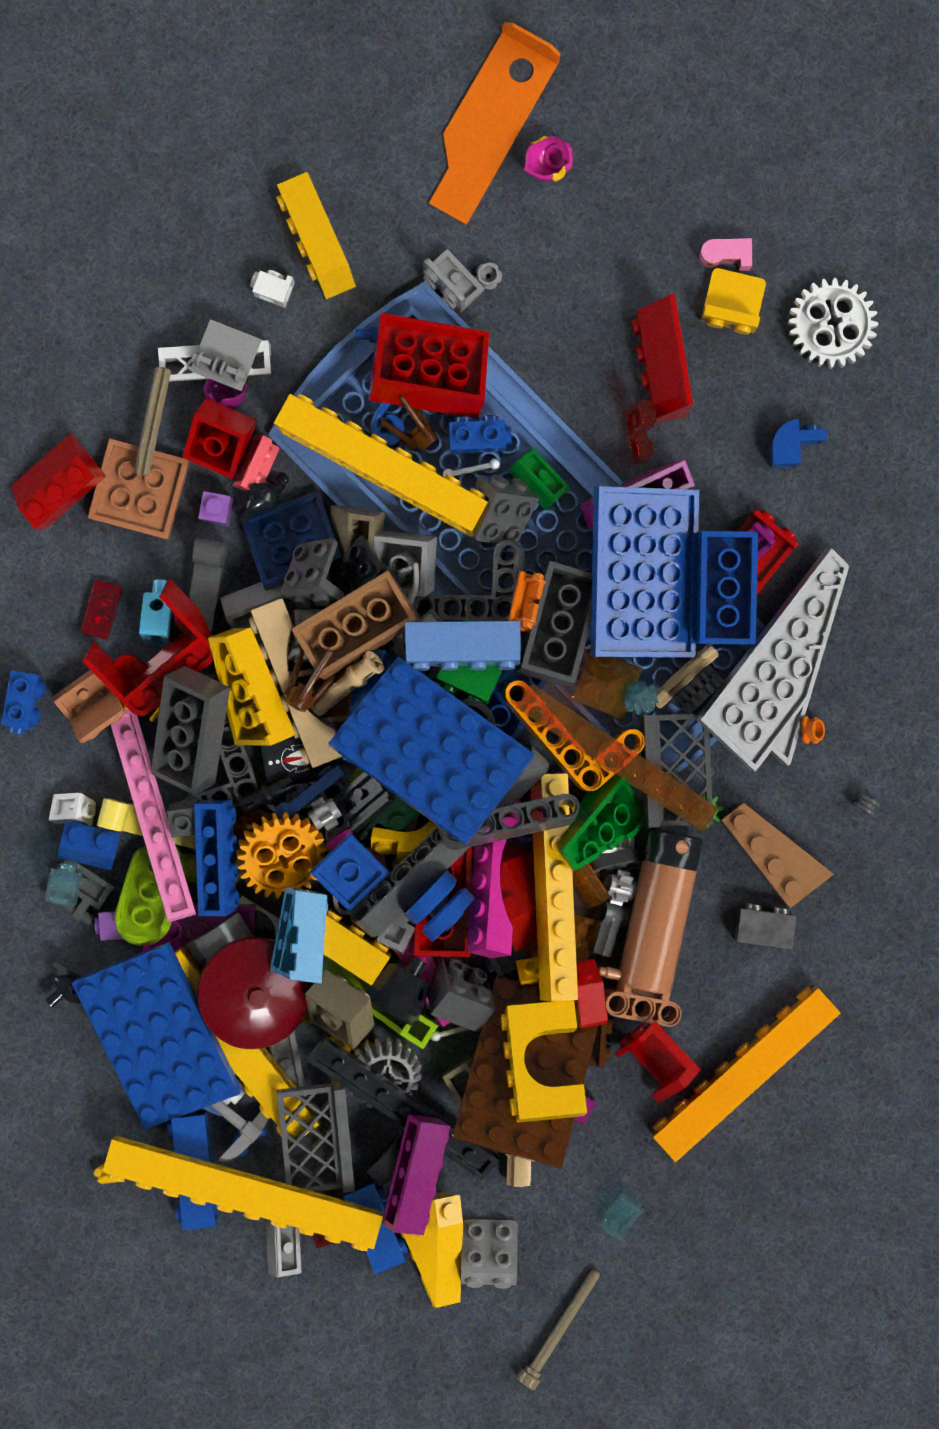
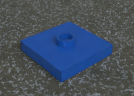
M350 832L310 873L351 912L390 874V871Z

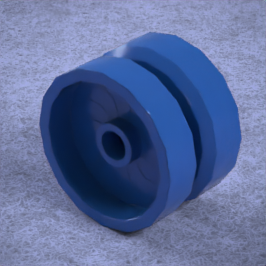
M448 870L404 913L413 924L420 923L428 914L431 916L422 929V933L431 942L437 939L445 930L448 931L465 913L464 910L475 899L466 888L459 889L451 898L448 896L457 882V879Z

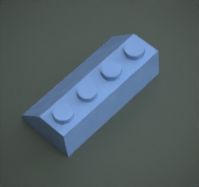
M520 621L405 622L406 662L418 671L430 670V666H441V670L446 671L458 670V666H469L470 670H485L486 666H498L499 670L515 669V665H520Z

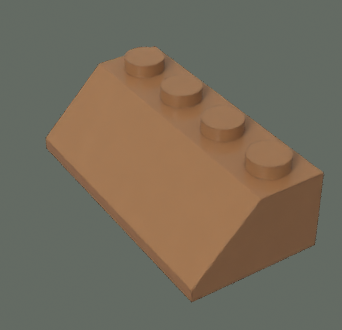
M386 571L291 630L315 670L327 651L332 650L333 654L319 678L326 680L363 658L364 653L367 651H374L404 633L405 622H421L396 580L389 571Z

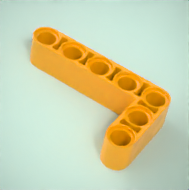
M513 681L506 684L502 690V699L581 790H597L644 748L645 738L640 731L635 729L623 730L590 758L526 683ZM513 686L521 688L523 693L521 700L518 702L513 701L509 694ZM532 707L537 708L541 714L539 721L536 723L531 722L528 718V711ZM550 728L555 729L559 735L558 741L554 744H550L546 739V733ZM628 734L633 735L636 739V745L631 750L624 745V739ZM569 749L573 750L577 756L576 762L573 765H568L564 760V755ZM608 752L612 753L615 757V764L611 768L606 767L603 763V758ZM588 770L595 777L594 783L591 786H586L582 780L583 774Z

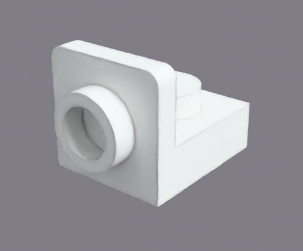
M82 793L54 794L49 821L54 824H64L66 821L72 822L76 820L85 822L88 826L92 827L96 802Z

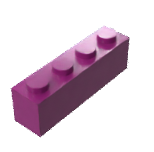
M686 460L669 461L616 487L687 490L695 486ZM594 497L579 503L588 529H593Z
M408 1114L382 1224L394 1233L424 1235L425 1228L429 1223L432 1199L436 1194L439 1171L443 1166L444 1150L450 1138V1125L438 1118Z

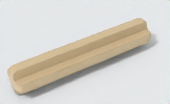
M710 644L702 648L696 654V658L690 659L650 696L651 702L659 709L666 705L718 657L719 654L716 649Z

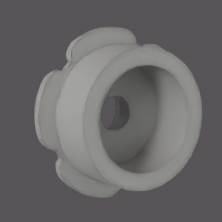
M494 263L481 264L476 269L477 276L475 279L485 289H494L497 283H500L502 280V272L499 271L498 266ZM486 274H490L491 278H486Z

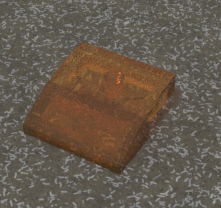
M590 864L577 871H572L573 891L585 909L597 906L610 898Z

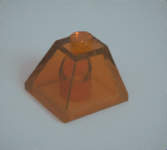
M590 649L571 701L624 720L643 668L614 657H592Z

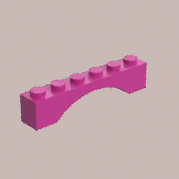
M521 798L515 804L521 803ZM512 817L503 819L504 824L509 827H514L517 823ZM506 839L477 845L474 847L471 894L475 899L470 904L467 952L489 958L509 956L512 949L513 927L505 910L500 887V864Z

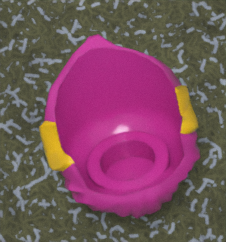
M543 136L537 141H533L526 150L524 171L542 182H556L562 179L565 173L572 168L573 149L569 143L556 136Z

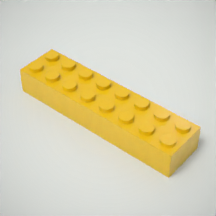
M289 394L274 421L278 432L466 535L473 536L488 504L483 493L474 488H471L469 491L461 487L459 480L448 474L443 478L436 474V468L424 461H421L420 464L412 461L411 454L398 447L395 451L390 449L386 445L387 441L375 434L368 437L363 434L364 432H362L360 426L349 420L346 424L339 421L338 415L328 408L323 407L322 410L315 408V405L312 404L313 401L306 396L298 394L295 397Z

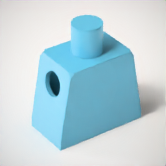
M153 580L152 593L146 592L143 595L139 635L146 646L166 647L174 641L175 614L159 598L167 582L166 580Z

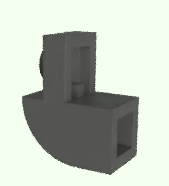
M237 912L218 923L209 931L194 938L185 946L199 968L206 965L216 951L226 944L237 939L252 937L253 934Z

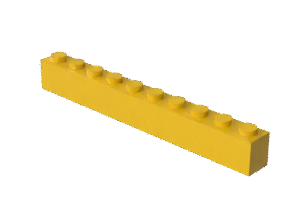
M115 1136L111 1140L102 1171L109 1174L108 1178L115 1181L124 1182L125 1179L135 1181L137 1187L151 1190L152 1187L163 1189L162 1193L171 1197H179V1194L190 1197L189 1201L199 1205H205L206 1202L216 1204V1208L224 1212L232 1213L233 1210L244 1212L243 1216L248 1219L260 1220L261 1217L271 1220L270 1224L276 1227L286 1228L287 1225L297 1227L299 1233L313 1236L314 1233L325 1235L324 1239L333 1243H341V1240L352 1243L351 1247L361 1251H368V1248L374 1249L384 1211L120 1136Z

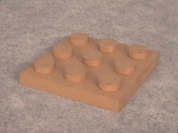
M109 438L101 467L106 477L96 485L88 519L169 540L190 461L154 451L150 474L148 476L138 475L134 473L139 446Z

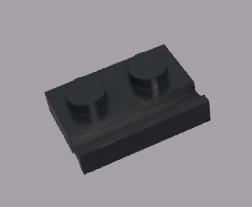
M365 772L333 798L345 821H348L351 825V832L360 831L395 801V798L390 796L387 788Z

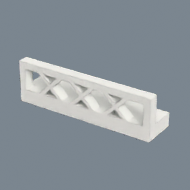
M268 340L261 341L256 356H264L265 368H251L248 376L271 375V345ZM200 345L158 348L159 367L166 368V363L181 362L184 365L178 374L170 375L169 382L209 379L194 372L184 374L187 369H191L193 354L195 351H198Z

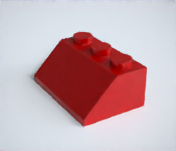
M70 433L12 485V490L18 509L35 530L45 529L101 482L106 475L73 433Z

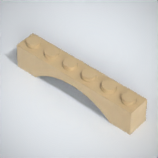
M281 598L251 610L253 617L249 618V622L254 634L260 633L263 643L259 644V648L264 660L270 659L273 669L269 672L275 686L280 685L284 694L291 679L288 651L293 622L285 602ZM287 695L280 696L286 712L290 711L294 721L291 722V725L296 734L295 738L301 737L304 748H301L300 752L306 765L311 763L312 768L343 757L329 747L328 742L336 734L333 728L322 723L308 709L303 713L291 707L285 702L288 697Z

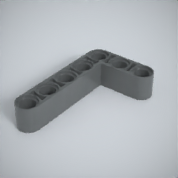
M503 540L496 545L493 557L492 596H416L411 605L419 618L424 615L422 613L423 605L426 602H430L433 610L445 622H463L465 618L473 622L508 621L509 616H503L502 608L507 603L512 604L519 571L524 572V550L521 546L509 540ZM513 547L515 551L514 557L510 561H506L504 558L505 551ZM512 575L513 585L505 589L503 581L505 577ZM453 602H457L458 611L455 615L450 616L449 606ZM483 602L485 612L481 616H477L475 608L479 603Z
M208 670L202 673L219 682L216 671ZM227 713L223 732L231 731ZM222 740L220 756L228 779L216 782L197 795L188 792L184 795L182 801L199 799V802L214 800L213 794L217 791H223L228 796L227 800H232L234 808L241 806L240 798L259 790V781L246 745H235L234 741L228 743ZM241 757L244 759L245 765L241 768H235L230 764L231 758ZM244 782L251 783L254 790L251 793L245 794L240 791V784Z
M561 794L496 808L484 822L489 826L490 830L486 833L477 831L466 846L457 839L450 838L447 832L439 826L438 829L443 845L451 850H459L568 826L575 821L580 806L575 796ZM567 805L572 809L573 813L564 815L559 811L558 807ZM540 811L544 814L545 819L542 821L534 820L531 813ZM512 817L518 824L514 827H509L504 824L503 819Z

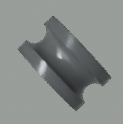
M858 793V801L853 802L852 805L871 816H875L874 809L880 807L881 804L864 794Z

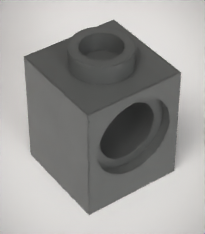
M199 799L170 803L167 815L172 838L195 835L194 804L198 803Z

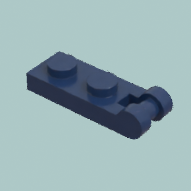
M330 764L317 774L320 779L312 786L307 782L296 791L298 797L293 801L278 804L276 815L282 819L284 812H287L288 817H292L342 778L345 772L339 765L333 768Z

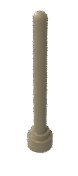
M592 1269L532 1364L522 1368L516 1378L526 1387L532 1390L537 1388L541 1381V1369L599 1279L600 1273L598 1270Z

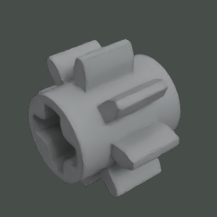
M321 796L310 803L313 809L307 813L318 830L325 826L326 830L329 831L339 825L337 818L342 816L332 798L325 801Z
M618 869L616 874L612 873L606 877L603 884V893L610 899V903L622 906L623 902L634 899L637 891V882L633 881L634 878L630 876V872Z

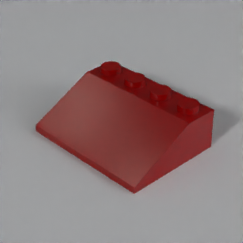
M669 294L637 310L636 319H632L634 336L639 335L640 346H636L638 362H643L645 373H641L643 390L648 389L649 400H645L646 412L648 417L652 416L653 423L686 418L693 406L675 294Z
M381 313L371 373L369 401L404 406L399 400V397L403 395L412 408L478 419L485 401L490 332Z

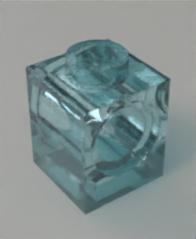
M60 863L59 868H51L45 901L67 906L77 905L83 872L76 871V866L63 863Z

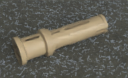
M372 651L364 653L363 659L355 665L348 666L346 674L331 685L315 701L314 706L311 708L312 711L318 716H323L352 690L367 685L369 678L374 674H380L384 671L381 659Z

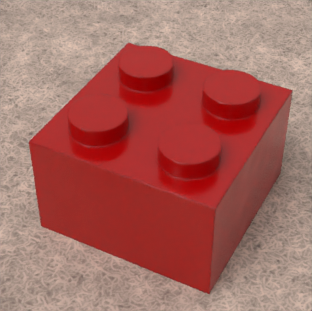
M206 398L194 413L182 458L233 480L247 454L257 420Z

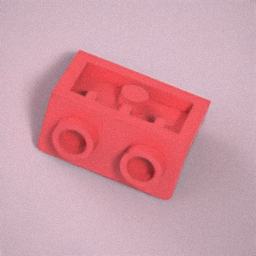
M264 435L254 436L232 486L247 492V490H250L251 484L265 482L279 451V447L272 444V439Z

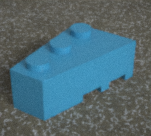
M285 888L270 971L291 980L322 984L325 921L328 910L327 895L315 891Z

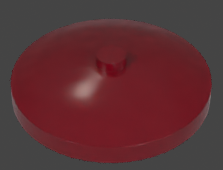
M245 937L232 941L216 951L201 972L197 987V1002L201 1016L211 1032L231 1046L242 1049H261L277 1044L287 1038L299 1026L306 1014L308 1007L305 993L310 989V982L291 980L270 971L276 940L266 937Z

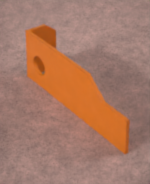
M503 23L502 34L443 133L449 168L429 202L431 206L465 225L468 224L560 62V52L552 44L514 23ZM525 59L532 64L534 72L528 81L517 82L510 76L509 68L515 60Z

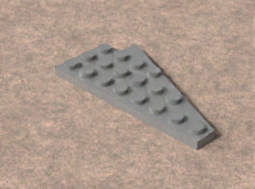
M825 548L758 636L756 645H751L725 679L724 683L696 717L700 724L751 771L756 772L769 753L783 765L789 766L792 761L802 727V719L807 711L849 569V565L832 548Z

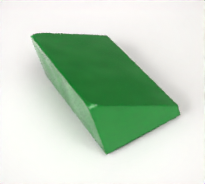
M534 448L518 459L509 469L510 474L514 478H519L529 485L528 488L539 498L537 503L544 510L550 508L570 489L569 485Z

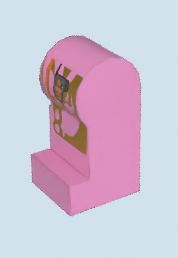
M752 238L708 240L701 248L699 254L700 261L708 268H714L720 264H738L739 271H750L752 267Z

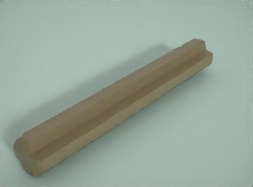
M155 368L134 473L138 475L148 476L150 474L171 371L168 368Z

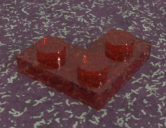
M650 400L639 401L625 411L633 465L646 463L651 460V455L653 454V444L651 439H648L647 432L654 428L657 417L654 407H651Z

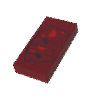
M95 580L80 633L109 640L123 587Z

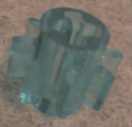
M644 681L633 682L627 687V692L623 693L627 711L634 710L639 716L651 713L655 708L654 704L659 703L655 686H647Z

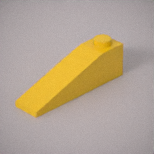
M446 1191L436 1193L432 1199L429 1212L430 1219L425 1228L424 1235L400 1233L407 1242L411 1251L409 1254L419 1269L420 1279L434 1308L460 1303L463 1238L461 1201L459 1194Z

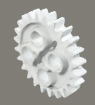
M834 278L831 285L828 286L827 281L822 279L820 288L815 283H812L810 286L811 293L804 289L801 292L803 299H795L794 303L798 308H791L789 313L796 318L789 319L788 325L795 326V329L791 330L788 334L789 336H797L792 345H801L803 347L799 355H803L806 352L810 354L808 357L809 363L814 358H817L818 367H821L824 361H828V367L832 369L835 361H837L840 368H843L846 362L845 359L853 364L856 361L854 354L862 358L865 355L862 347L870 349L872 346L867 339H874L877 335L870 330L878 326V322L871 321V318L877 315V311H869L868 308L874 302H865L863 300L867 294L866 291L859 295L856 293L858 289L857 284L852 289H849L848 280H845L841 286H838L837 278ZM826 300H829V301H830V304H831V314H830L829 308H828V306H827V304H826ZM837 302H846L849 306V312H840L837 309ZM813 307L819 308L823 313V318H813L810 314V309ZM831 316L833 322L839 323L835 328V331L833 325L827 324L828 321L831 319ZM843 329H853L856 338L853 340L846 339L843 335ZM834 332L836 333L838 342L840 343V347H837L835 345ZM816 335H826L829 339V345H819Z

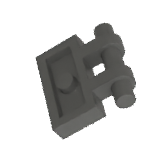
M65 860L53 879L61 885V888L57 892L49 886L43 896L51 900V904L55 907H62L71 913L72 918L80 922L81 920L90 926L95 916L87 911L89 906L92 905L96 909L101 910L116 886L81 863ZM70 891L83 899L79 905L67 898Z

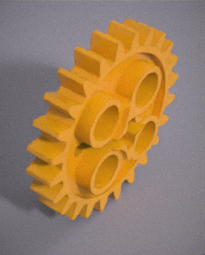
M284 812L282 819H278L276 813H273L272 821H268L263 816V824L261 826L253 822L252 827L254 831H244L246 840L238 841L241 849L236 850L238 859L236 864L238 869H240L241 878H245L247 887L253 885L255 893L263 889L265 897L274 892L276 899H279L281 892H285L286 887L301 889V886L304 885L307 888H311L309 880L317 879L310 871L326 856L325 851H327L325 842H323L322 833H318V828L315 825L310 826L308 818L300 822L299 815L295 814L291 820L287 812ZM290 836H293V837H294V838H293L292 840H290V841H284V839L287 838V837H290ZM268 848L266 852L258 853L259 850ZM301 858H304V859H305L304 861H302V862H300V863H295V861L298 860V859H301ZM279 870L277 874H270L272 871Z

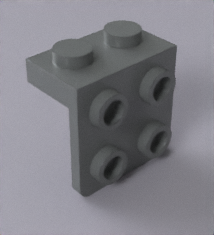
M480 475L475 485L489 498V502L473 533V537L477 541L498 544L503 540H509L517 544L539 498L528 488L529 485L519 478L508 480L498 475H492V477Z
M329 538L302 543L293 551L292 560L284 577L281 593L293 601L296 607L300 609H310L319 606L327 607L344 597L345 593L326 580L338 544L335 539Z

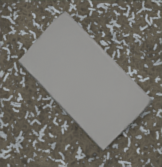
M266 1219L268 1274L274 1277L301 1274L300 1233L297 1231L298 1228L289 1225L286 1228L276 1227L270 1224L271 1220Z

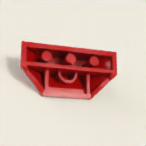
M505 843L500 864V887L505 910L513 927L512 945L517 952L537 943L534 856L531 851Z

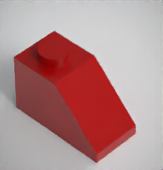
M594 959L576 962L578 1000H574L580 1029L607 1024L604 985Z

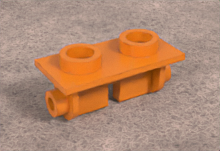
M519 571L508 621H520V630L529 633L532 627L536 625L535 620L539 604H536V602L541 599L543 586L546 584V581L544 580V575L540 573H533L532 576Z

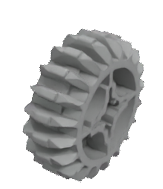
M375 1037V1044L370 1045L365 1041L364 1050L356 1048L355 1054L358 1059L407 1093L412 1095L411 1090H418L417 1081L421 1080V1064L417 1060L416 1052L411 1050L407 1043L402 1045L398 1038L391 1043L388 1037L385 1038L384 1042H380ZM390 1059L396 1060L402 1063L404 1066H399L398 1063H392ZM351 1091L354 1097L357 1096V1099L361 1104L366 1102L361 1097H359ZM366 1102V1104H367V1106H368L369 1108H372V1107H373L371 1104H369L368 1102Z

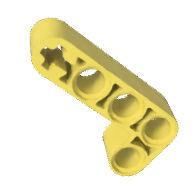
M111 798L103 799L97 826L143 836L134 804ZM195 835L173 838L176 845L196 849Z

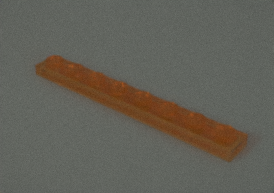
M531 684L516 706V709L699 831L704 832L718 810L716 806L535 685Z

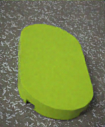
M146 846L140 847L131 858L115 911V923L121 937L127 942L139 946L151 945L161 940L169 931L172 923H168ZM176 847L185 876L186 863L182 853Z

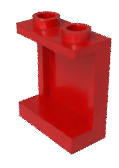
M755 509L737 531L748 532L757 521L761 526L766 524L775 534L773 538L776 541L774 547L757 561V595L799 544L795 541L796 535L786 527L779 528L773 523L775 518L763 509L761 512Z
M656 1021L647 1026L641 1024L632 1033L628 1032L618 1042L620 1047L614 1053L619 1058L630 1051L660 1083L659 1087L652 1093V1096L658 1103L685 1089L701 1071Z

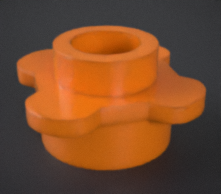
M808 716L803 717L800 731L802 741L805 744H809V742L817 744L825 735L823 721L817 717H812V719H809Z

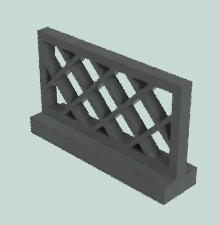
M699 713L640 716V732L645 738V745L641 750L644 827L713 825L710 733L702 725V732L694 738L684 729L691 720L696 719ZM670 720L678 728L668 740L660 733L659 721ZM676 720H685V721H684V723H683L682 725H680ZM681 731L692 741L683 753L671 743ZM702 737L703 745L698 742ZM660 739H662L665 742L661 748ZM694 745H697L703 751L704 759L697 766L685 756ZM667 746L679 755L670 767L661 761V752ZM682 759L694 769L684 781L672 771ZM703 765H704V773L700 770V768H701ZM661 766L666 770L663 775L661 772ZM696 772L705 781V787L698 794L686 784ZM668 774L672 775L680 783L671 795L662 788V781ZM683 787L695 797L685 809L673 799ZM704 793H705V801L701 798V796H702ZM662 794L667 798L664 803ZM697 800L706 807V819H695L687 812ZM671 801L682 812L675 820L664 821L663 809ZM684 815H686L690 820H680V819H681Z
M332 1079V1083L277 1090L286 1184L292 1185L291 1179L298 1171H301L309 1179L304 1184L293 1186L314 1192L343 1188V1192L355 1191L345 1087ZM328 1092V1101L322 1108L310 1101L316 1094ZM295 1096L302 1102L294 1111H291L284 1106L283 1098ZM306 1105L317 1112L309 1122L298 1116ZM285 1113H286L287 1115H289V1117H288L286 1120H285ZM321 1116L331 1122V1126L324 1134L313 1127ZM293 1120L304 1126L296 1137L286 1131V1128ZM308 1131L319 1137L311 1148L300 1141ZM324 1141L333 1147L332 1153L326 1159L315 1152ZM296 1145L307 1152L299 1162L289 1156V1153ZM311 1156L322 1163L314 1173L303 1166ZM328 1167L336 1173V1180L323 1181L318 1176Z

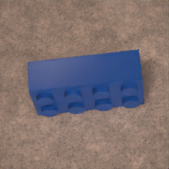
M698 532L696 644L756 645L758 532Z

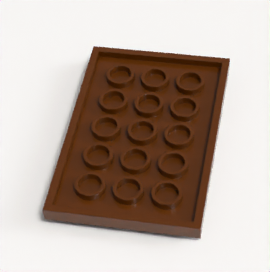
M496 975L492 989L496 1010L488 1021L483 1024L452 1139L562 1169L575 1117L517 1123L516 1116H511L510 1099L514 1098L513 1087H508L507 1070H511L510 1059H505L504 1042H508L507 1031H502L501 1014H505L504 1010L507 1006L554 1001L540 1000L539 987L529 984L521 985L519 981L505 977L500 979ZM577 1021V1029L574 1032L542 1035L533 1039L527 1045L524 1054V1062L529 1075L536 1082L548 1087L584 1084L598 1025L580 1029Z

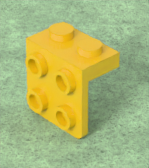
M714 269L701 321L706 322L708 326L713 328L727 327L734 329V332L739 334H754L760 321L759 312L766 286L765 280L724 269Z

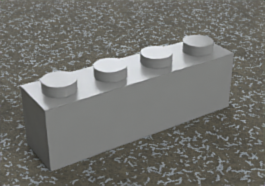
M328 571L326 580H328L329 582H331V581H330L331 579H330V576H329V571ZM262 582L220 597L225 617L231 629H252L249 618L253 617L251 610L281 598L285 602L289 615H292L294 609L300 608L296 607L293 601L281 593L283 585L265 591Z

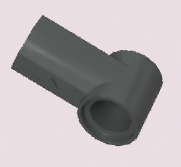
M604 899L597 903L594 912L597 924L589 948L591 952L605 957L614 956L621 928H625L630 920L631 909L628 904L620 906Z

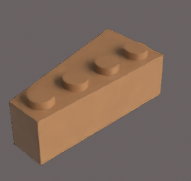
M739 803L720 818L722 825L786 907H793L834 875L745 803Z

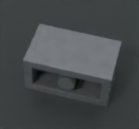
M746 903L745 908L738 907L734 937L736 942L786 949L793 948L797 916L789 914L790 909L773 907V912L762 911L763 905Z

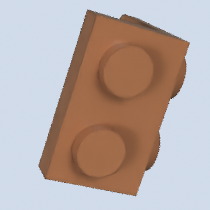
M91 670L52 696L53 702L69 720L74 734L80 743L94 739L101 730L110 724L117 723L126 712L122 702Z

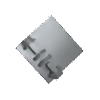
M210 319L199 349L193 354V364L190 371L242 391L262 339Z

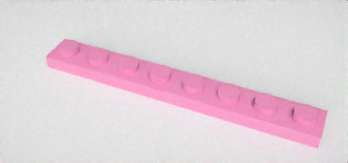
M125 709V714L117 723L111 724V728L169 923L196 915L176 845L171 837L170 826L155 776L151 774L152 764L138 717L129 709Z

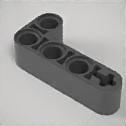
M196 538L192 561L195 565L189 599L200 609L211 635L214 636L228 546L225 542Z

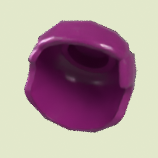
M207 379L203 395L205 399L208 398L234 410L241 406L246 395L247 384L245 382L242 391H239L222 383Z

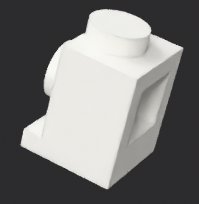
M268 270L267 273L260 271L254 273L250 287L253 288L252 292L255 297L285 308L295 284L294 279L288 275L286 280H284L282 274L272 270Z

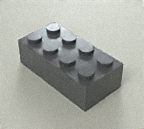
M549 561L544 567L542 574L546 584L543 586L541 599L536 602V604H539L535 620L536 625L532 627L529 633H526L520 655V665L517 666L516 673L570 688L575 684L591 625L592 573Z
M186 666L164 676L151 767L152 775L193 795H197L215 784L229 698V686Z

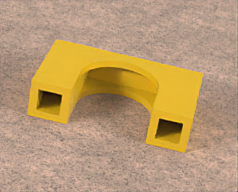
M574 1000L507 1006L504 1010L505 1014H501L502 1031H507L508 1042H504L505 1059H510L511 1070H507L508 1087H513L514 1098L510 1099L511 1116H516L517 1123L585 1116L587 1114L584 1084L560 1087L541 1085L529 1075L524 1062L526 1047L533 1039L542 1035L574 1032L577 1029Z

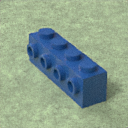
M204 800L194 804L198 916H227L235 912L239 905V893L235 887L238 867L234 859V852L237 849V837L233 832L236 810L232 805V800Z

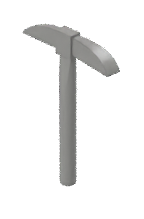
M223 1101L210 1105L241 1131V1136L218 1161H231L242 1154L250 1144L254 1143L268 1122V1119L261 1111L251 1123L250 1121H245Z

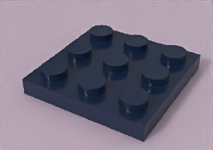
M319 491L278 504L274 510L258 512L243 524L265 591L284 584V577L288 572L293 551L299 544L329 538L335 539ZM338 545L330 568L334 567L342 559Z

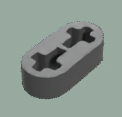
M626 849L599 855V858L590 862L588 866L593 879L605 880L609 874H616L618 869L630 872V874L639 871L642 861L637 850Z

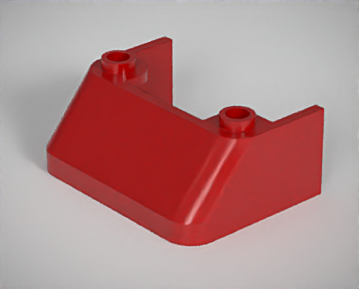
M171 578L166 582L159 598L175 614V624L183 632L180 636L146 664L133 654H123L113 661L96 642L90 645L82 660L133 714L139 716L149 714L160 705L164 676L184 666L201 672L213 661L208 640L212 635L200 609Z

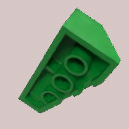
M612 776L595 791H587L576 819L570 825L559 848L560 853L572 871H577L599 858V855L606 850L614 849L621 841L631 839L644 825V808L624 776Z

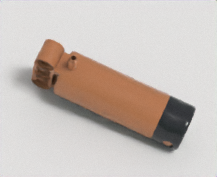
M656 828L648 830L619 969L611 967L598 968L601 976L617 980L615 988L604 989L605 1007L608 1014L646 1023L656 1021L658 1025L672 1027L680 1021L682 1013L680 1007L669 1000L703 844L702 838ZM613 996H617V1005L610 1009V999ZM640 1001H643V1010L640 1013L636 1014V1004ZM669 1006L668 1016L662 1019V1009Z

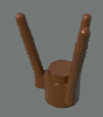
M401 395L399 400L417 425L409 432L413 437H408L385 420L381 421V425L405 441L412 450L418 447L423 451L438 436L426 420L421 409L412 408L406 398Z
M300 649L289 686L284 692L288 696L285 701L287 704L305 713L307 708L311 709L315 701L336 680V676L332 675L313 694L314 691L311 688L332 656V650L327 651L306 686L299 683L295 687L305 654L304 650Z

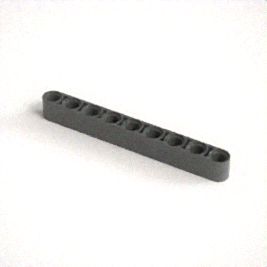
M525 743L523 746L535 754L534 759L496 808L514 805L547 772L549 762L531 744ZM483 823L478 831L485 833L489 826ZM437 826L352 910L351 920L370 937L380 935L468 848L459 850L446 848L441 841Z

